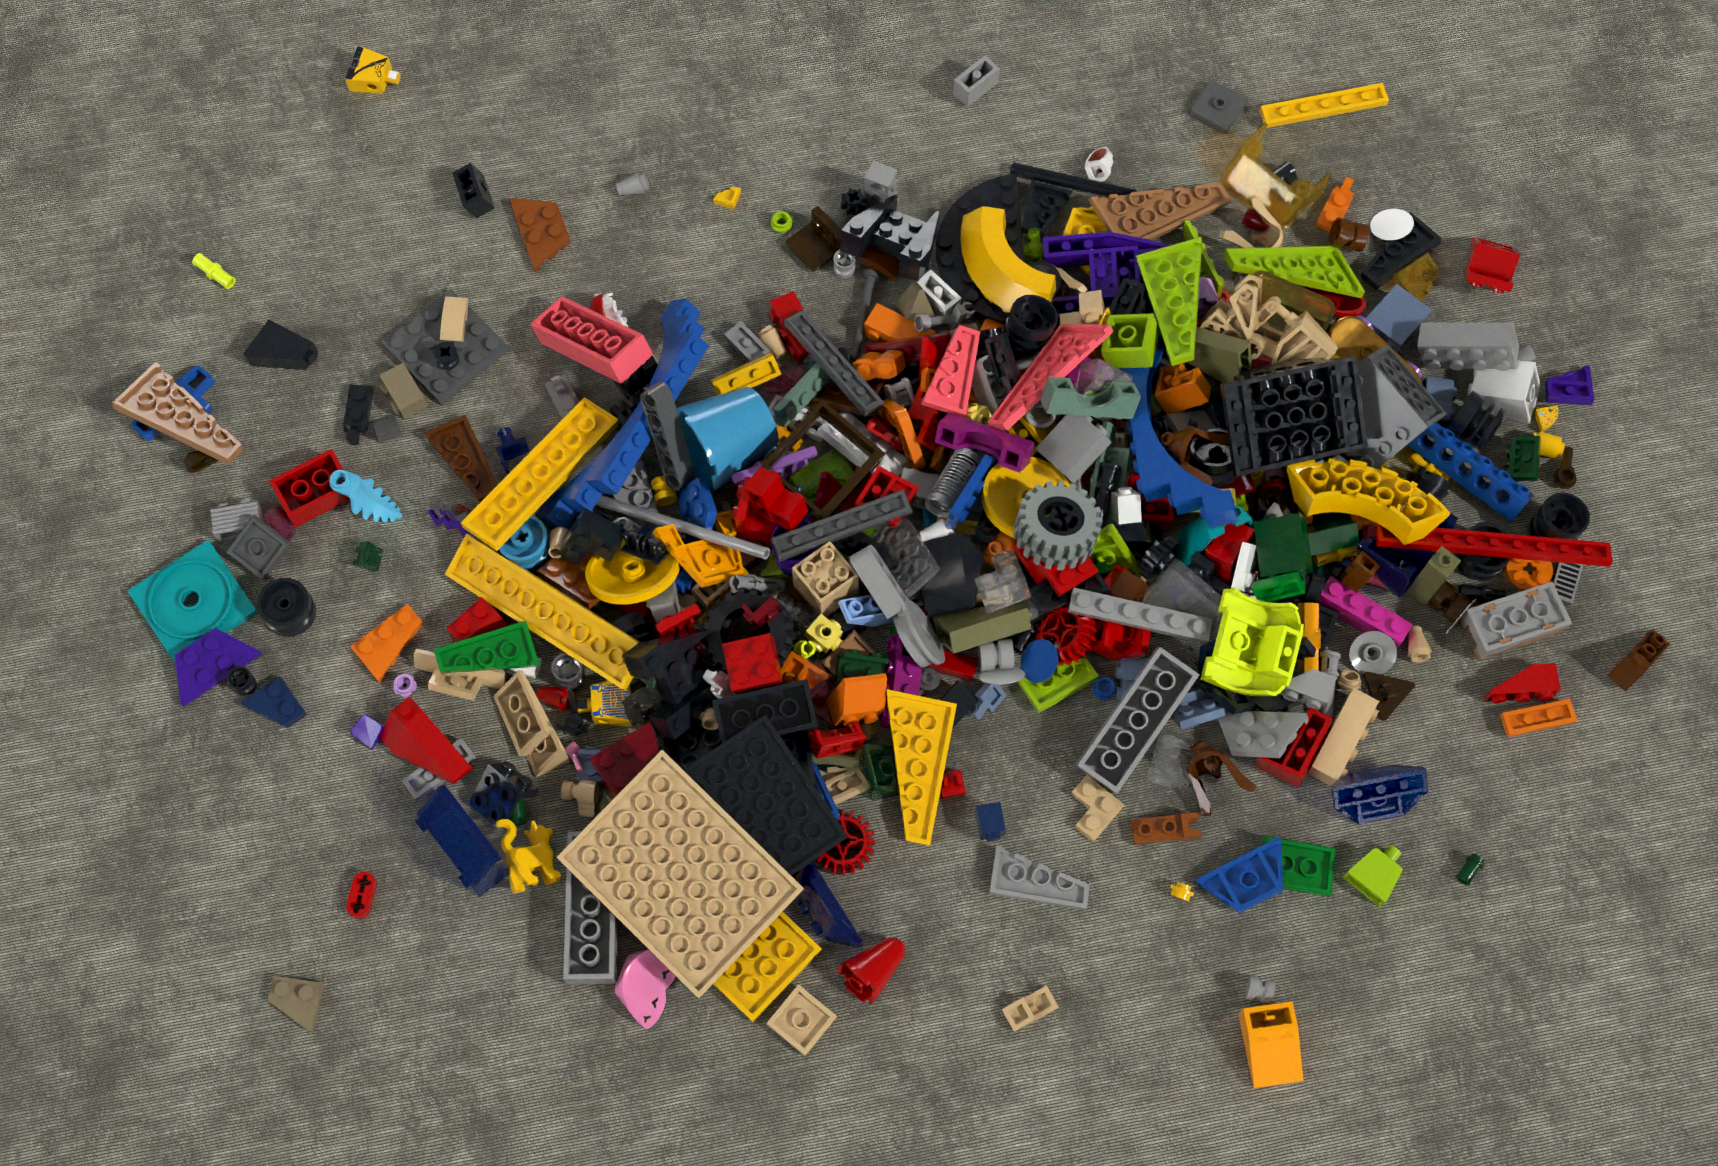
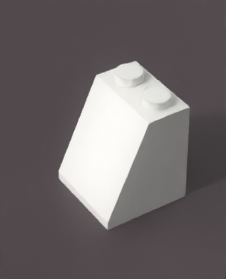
M1517 360L1516 369L1506 371L1498 369L1480 371L1474 369V381L1469 384L1468 396L1473 390L1485 397L1482 406L1484 410L1494 403L1496 406L1492 413L1497 414L1503 408L1506 410L1504 417L1530 424L1541 388L1536 362Z

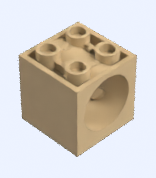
M830 541L792 567L794 587L818 616L822 614L827 617L840 607L838 604L840 600L853 598L859 594V575Z

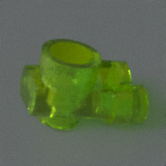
M1032 228L1028 231L1030 242L1023 243L1024 261L1031 260L1035 263L1040 262L1041 256H1044V243H1040V231Z

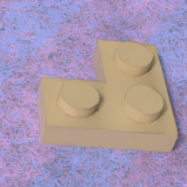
M1088 775L1082 779L1071 793L1072 796L1089 809L1075 825V828L1094 843L1121 811L1124 804Z

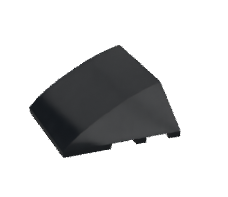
M957 533L915 543L905 553L902 560L907 570L912 572L921 593L920 599L929 617L965 610L975 606L980 584L979 575L981 566L985 562L984 553L986 545L989 543L979 540L976 535Z

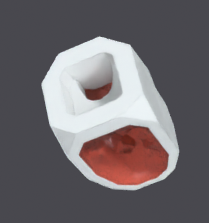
M1099 148L1093 151L1087 158L1085 170L1089 179L1100 182L1106 181L1111 174L1113 154L1109 148Z

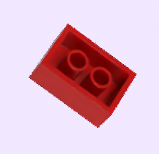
M333 449L269 480L295 528L350 500L348 496L335 492L330 487L329 480L331 474L337 470H343ZM341 480L339 484L344 483L345 480Z

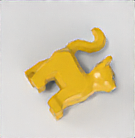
M500 819L496 822V827L507 828V833L502 838L501 845L506 854L509 882L513 894L525 891L524 882L533 886L538 884V877L534 876L532 871L538 870L546 886L560 881L561 874L553 868V851L549 845V840L553 835L551 828L536 825L535 821H531V828L525 830V835L532 846L513 848L511 842L517 833L515 824L509 819Z

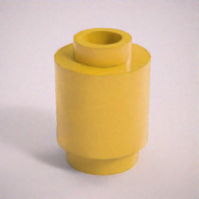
M1533 432L1532 436L1541 437L1540 455L1554 459L1558 455H1562L1565 447L1562 437L1544 432Z

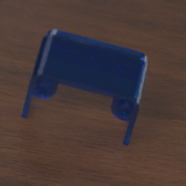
M442 784L416 813L418 819L415 822L423 833L426 830L431 833L461 873L458 878L467 889L471 886L478 897H481L507 877L509 869L446 785Z

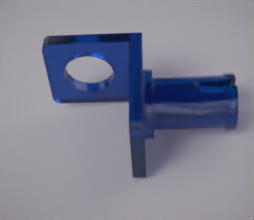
M504 427L506 435H504L502 428L497 432L502 446L497 447L496 450L506 475H508L510 472L505 461L528 453L530 450L525 437L515 440L511 428Z

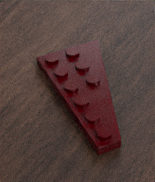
M651 721L589 759L614 798L659 753Z

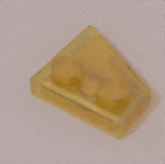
M1426 253L1392 276L1399 286L1422 302L1425 295L1430 292L1432 282L1437 278L1440 270L1430 254Z

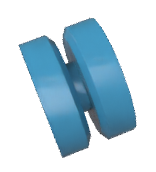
M532 515L503 544L499 551L503 557L529 572H534L544 566L550 557L548 553L549 536L547 529L540 519Z

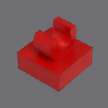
M961 770L944 773L940 790L942 799L966 795Z

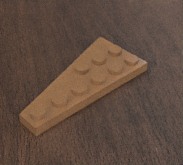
M1221 183L1196 185L1194 188L1184 189L1183 187H1176L1174 190L1166 191L1164 189L1138 191L1119 196L1117 194H1110L1108 197L1101 198L1092 196L1089 199L1091 206L1108 232L1154 240L1184 226V221H1195L1229 205L1232 201Z
M157 362L151 365L112 402L113 409L227 465L243 451L242 444L225 428H221L216 423V419L211 414L208 415L203 410V406L183 387H179L173 381V377L168 373L166 374Z

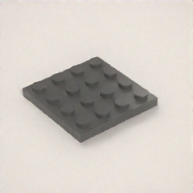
M449 289L382 343L384 348L400 364L404 363L409 373L440 405H443L510 350L509 346L469 306L467 321H465L464 342L440 340L445 296L459 297L452 289ZM441 342H450L456 347L459 363L453 369L445 370L437 364L434 348Z

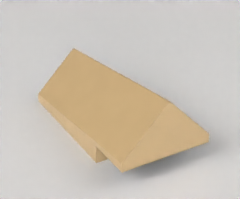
M518 670L493 697L519 757L527 756L535 777L570 763V760L523 670Z

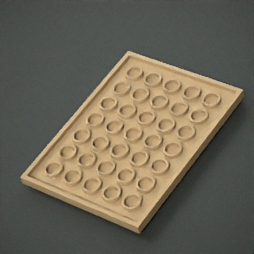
M663 750L557 856L698 998L712 986L804 890L776 860Z

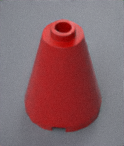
M888 937L843 962L837 968L839 977L844 975L846 981L843 984L857 999L863 1003L869 1000L868 1004H872L877 1000L903 960L905 945L898 938Z

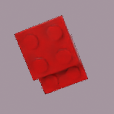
M1473 236L1470 244L1472 250L1464 270V275L1467 281L1470 282L1469 285L1482 288L1483 285L1489 286L1491 291L1504 294L1505 291L1511 292L1514 285L1512 277L1520 257L1518 250L1515 247Z
M920 383L908 414L911 421L921 427L916 441L934 452L935 448L940 446V444L935 443L939 421L948 413L920 405L926 394L921 392Z
M857 466V468L855 469V471H854V473L852 474V476H853V475L856 473V471L860 468L859 466ZM877 466L874 473L868 476L839 509L846 511L903 489L909 504H911L919 491V487ZM902 517L886 523L896 528Z
M745 476L744 483L738 486L737 498L739 500L738 506L735 505L733 509V527L737 528V537L764 541L767 548L772 551L770 543L771 534L777 524L756 515L743 488L751 477Z
M1017 542L1012 545V548L1036 584L1047 579L1059 597L1099 572L1088 556L1084 563L1080 564L1077 562L1076 567L1072 569L1069 568L1068 564L1065 565L1064 570H1057V565H1052L1051 570L1046 569V563L1040 561L1039 565L1034 564L1033 556L1027 559L1023 555L1025 548L1018 549Z
M1093 618L1096 623L1094 627L1097 630V633L1093 635L1096 641L1091 642L1092 649H1087L1085 652L1094 651L1111 661L1147 655L1151 631Z

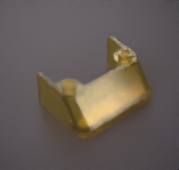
M1264 122L1243 142L1224 170L1221 182L1225 188L1252 209L1254 207L1249 202V197L1254 194L1257 195L1268 212L1281 225V229H1286L1324 193L1332 174L1327 172L1315 185L1306 179H1297L1289 186L1258 161L1263 152L1261 144L1268 126Z
M1260 270L1253 274L1263 278L1261 306L1272 296H1277L1281 300V305L1288 311L1294 312L1297 316L1307 311L1325 332L1327 331L1336 310L1332 300L1267 271ZM1254 280L1249 281V285L1258 287Z

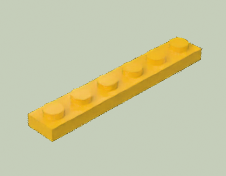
M1383 83L1263 105L1259 111L1265 128L1386 106L1389 99Z

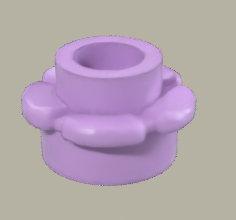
M401 674L395 678L393 690L397 695L400 694L402 697H407L412 694V691L416 690L417 683L414 681L413 676Z

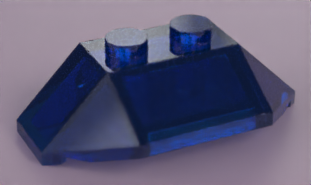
M1392 764L1347 773L1346 776L1341 777L1331 785L1334 809L1358 825L1404 816L1419 801L1422 795L1424 796L1428 792L1426 768Z
M811 862L804 868L800 884L804 890L798 895L800 901L797 902L799 909L804 916L806 914L810 916L813 921L810 923V926L816 936L821 934L825 941L855 948L861 947L863 942L814 862Z

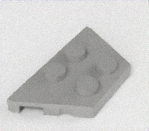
M1225 710L1224 717L1217 718L1232 756L1280 758L1286 751L1287 745L1292 743L1297 737L1296 732L1302 724L1306 725L1309 720L1307 713L1247 711L1233 715L1228 710Z

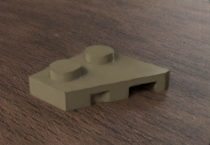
M274 976L268 1001L306 1030L314 1032L325 985L319 982Z

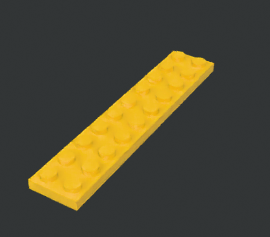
M470 534L465 535L445 573L446 576L480 598L483 597L488 603L517 622L526 621L531 631L619 688L627 690L634 676H630L622 655L638 644V640L523 567L503 557L501 553Z

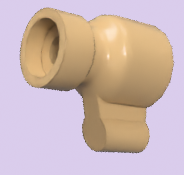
M581 780L578 784H574L573 781H563L561 799L568 801L577 799L579 815L595 817L596 804L599 798V782Z

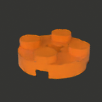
M1511 558L1504 567V574L1509 583L1512 582L1517 587V590L1524 591L1549 583L1553 575V566L1548 561ZM1527 565L1531 566L1534 570L1531 575L1526 570H1523Z

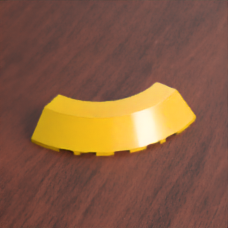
M982 206L963 215L960 235L962 256L970 278L975 282L987 300L1002 308V311L1006 314L1010 312L1015 300L1023 295L1041 296L1053 304L1056 292L1055 275L1038 271L1025 264L1015 255L1005 238V209Z
M1329 458L1326 462L1317 463L1313 459L1291 464L1286 468L1294 501L1306 516L1326 512H1341L1361 516L1385 527L1404 545L1424 538L1450 515L1446 507L1431 493L1427 495L1417 488V483L1413 481L1410 483L1397 477L1398 473L1383 467L1381 470L1369 467L1366 462L1350 460L1348 463Z

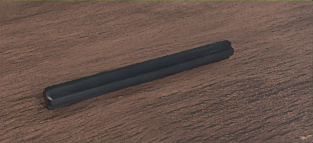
M1016 162L1012 163L1010 174H1016L1018 177L1103 196H1109L1110 194H1117L1118 196L1128 195L1131 192H1137L1136 189Z

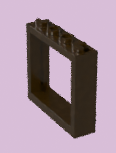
M823 400L818 405L814 404L806 412L807 417L803 421L799 419L792 426V433L788 437L783 436L776 444L777 449L772 454L768 452L760 462L762 468L773 470L776 464L820 417L869 457L822 510L801 494L805 498V503L809 510L808 514L816 521L833 516L879 466L886 454ZM781 476L780 480L786 490L792 493H800Z

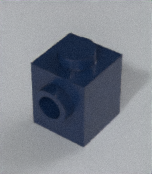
M1001 803L976 806L975 815L980 840L986 839L987 842L1000 840L1006 831Z

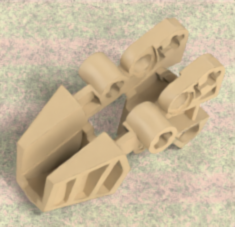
M1248 274L1235 286V292L1229 298L1232 306L1222 298L1208 311L1205 320L1200 326L1202 329L1208 330L1207 328L1217 333L1250 341V344L1256 345L1255 349L1251 348V359L1258 358L1262 353L1273 359L1271 364L1297 359H1330L1338 348L1337 344L1307 311L1297 316L1294 312H1290L1283 307L1280 298L1277 296H1272L1261 306L1263 278ZM1254 280L1258 287L1249 285L1246 282ZM1275 313L1285 319L1284 322L1287 323L1283 332L1270 327V324L1267 322ZM1257 329L1262 330L1261 335L1256 333Z

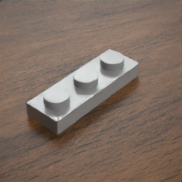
M462 738L452 744L469 764L477 759ZM422 767L402 780L416 801H419L446 781Z

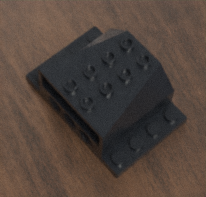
M1355 355L1331 360L1325 358L1288 360L1247 369L1234 376V381L1220 384L1233 475L1236 477L1368 447Z

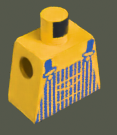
M610 681L594 684L591 686V698L577 699L578 713L592 712L594 724L633 727L631 684H629L627 690L619 688Z

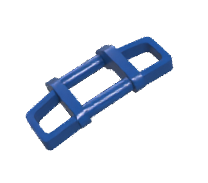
M199 365L193 367L175 381L179 387H183L203 406V410L207 414L213 410L202 395L215 383V380ZM198 375H203L206 379L195 389L188 385ZM137 420L131 423L132 428L146 441L152 440L160 433V431L152 427L144 432L140 429L144 423Z

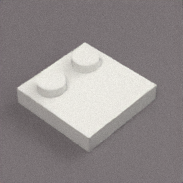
M1242 542L1231 588L1250 592L1252 582L1257 581V575L1254 574L1258 561L1256 545Z

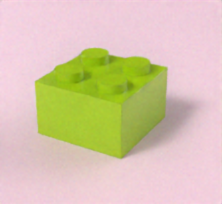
M1154 314L1109 315L1107 325H1110L1114 332L1103 341L1101 349L1107 367H1152L1160 332Z

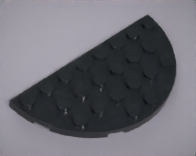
M1016 174L990 179L963 194L944 216L936 238V262L940 278L962 298L961 305L964 302H970L972 306L966 310H975L974 315L985 320L988 318L999 321L1004 325L1009 313L1006 314L1002 311V308L987 300L968 274L962 256L960 235L963 215L982 206L1005 209V238L1015 255L1025 263Z

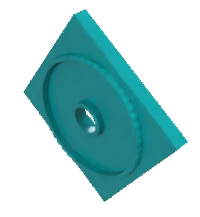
M209 540L128 590L133 601L174 663L175 654L214 628L227 634L258 614ZM191 593L198 594L199 601L196 605L192 607L184 606L183 602L187 595Z

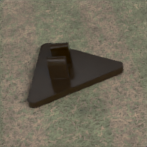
M1368 671L1364 673V678L1372 698L1379 701L1376 709L1379 710L1378 714L1382 721H1385L1415 687V684L1410 681Z

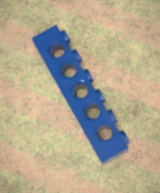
M1438 423L1433 424L1408 444V446L1511 523L1534 496L1525 485L1517 483L1511 478L1509 473L1498 469L1492 464L1490 459L1479 455L1470 444L1462 442L1455 437L1451 430L1443 428ZM1427 434L1431 435L1434 438V441H1431L1428 438ZM1446 448L1450 449L1453 455L1448 454ZM1464 462L1469 463L1472 469L1467 468ZM1483 476L1488 477L1491 483L1486 482ZM1501 490L1507 491L1509 496H1505Z

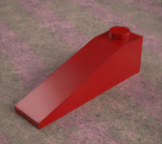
M410 696L390 711L379 738L395 756L402 757L452 784H455L473 769Z

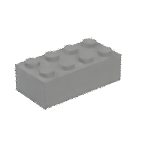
M1421 323L1417 347L1424 368L1431 370L1451 368L1453 370L1475 369L1481 371L1485 369H1498L1506 371L1516 369L1519 342L1514 323Z

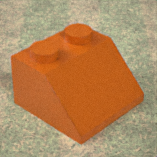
M886 673L843 678L826 699L834 726L844 725L848 727L852 726V721L870 724L878 720V717L885 710Z

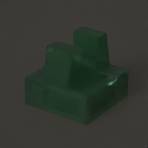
M369 541L360 542V546L356 547L355 552L358 553L357 560H353V565L358 568L368 569L371 572L379 571L383 549Z

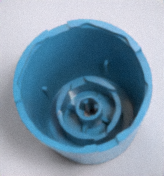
M743 387L676 408L695 471V478L693 480L698 477L706 478L711 494L731 481L732 474L748 469L768 452L777 448L776 444L779 441L774 418L762 397L750 387Z

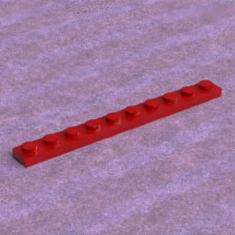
M1378 523L1375 525L1376 546L1437 552L1443 546L1449 552L1457 554L1610 567L1613 562L1610 543L1435 528L1424 538L1404 545L1385 527Z

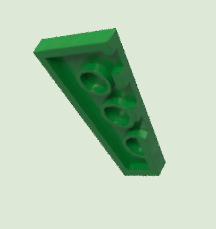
M526 621L434 649L441 674L540 667Z

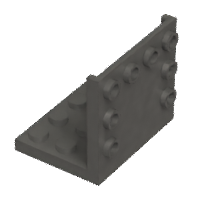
M1388 345L1368 355L1357 365L1368 447L1344 452L1350 460L1366 462L1367 466L1376 469L1385 464L1423 431L1447 415Z

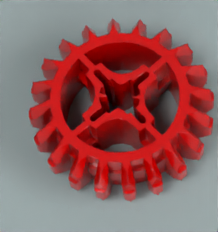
M1069 605L1053 609L1052 613L1046 612V619H1040L1042 626L1036 628L1039 632L1035 636L1036 640L1044 639L1050 641L1053 645L1059 644V648H1056L1058 652L1057 665L1061 666L1063 664L1071 665L1072 661L1079 663V657H1086L1085 651L1092 649L1090 643L1096 641L1093 636L1097 633L1094 627L1096 625L1094 619L1088 616L1069 613ZM1077 620L1078 625H1073V621Z
M841 810L840 818L837 819L848 836L845 839L846 847H844V853H842L840 843L830 849L835 850L839 854V860L830 857L827 853L816 859L817 864L825 861L823 865L824 871L828 870L831 866L832 875L837 873V869H841V876L846 875V869H849L853 875L855 874V866L863 870L864 865L861 861L869 864L871 859L867 855H874L875 852L871 846L876 845V840L870 839L874 836V831L867 830L870 827V823L865 822L861 824L863 820L861 815L856 820L853 819L854 812L850 811L849 817H845L844 810ZM846 826L855 829L862 839L849 835ZM862 847L858 855L847 860V854L850 850Z

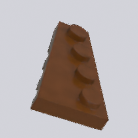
M466 415L424 432L427 440L479 502L498 485Z

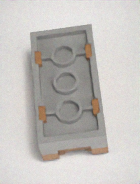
M1553 582L1467 609L1459 619L1463 629H1467L1472 635L1476 644L1474 652L1478 661L1551 637L1572 624Z

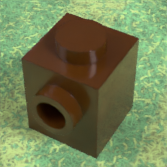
M1124 569L1111 588L1110 595L1142 603L1148 586L1143 580Z

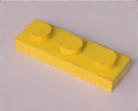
M771 352L710 381L716 395H720L743 387L753 388L781 375V372Z

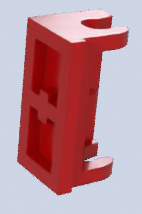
M852 721V726L823 732L815 728L812 729L813 732L807 735L816 759L858 751L866 739L858 721Z

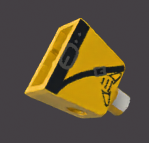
M357 46L345 81L351 92L382 94L387 83L398 85L401 75L400 72L392 70L387 56Z

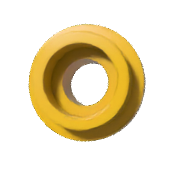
M1177 882L1176 886L1172 884L1170 886L1172 889L1170 895L1186 901H1189L1190 897L1194 896V893L1190 891L1191 886Z

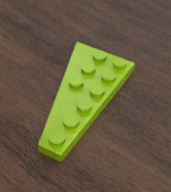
M1202 237L1136 256L1172 366L1192 361L1195 357Z
M1337 246L1226 249L1223 254L1231 271L1362 298L1365 293Z

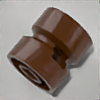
M1338 217L1331 226L1329 244L1344 248L1346 245V248L1349 250L1361 252L1369 239V226L1358 222L1352 223L1350 220Z

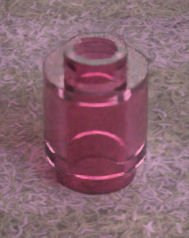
M280 507L269 509L264 514V522L287 540L292 539L296 529L285 510H282Z

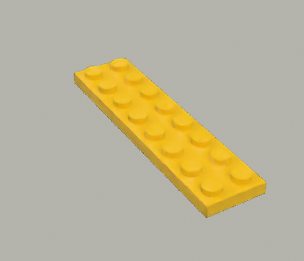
M584 397L461 522L462 528L498 551L617 428L619 419Z

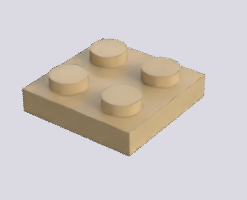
M798 984L766 1024L806 1057L836 1020L837 1016Z

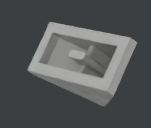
M675 580L665 591L650 599V609L657 624L665 616H673L681 612Z

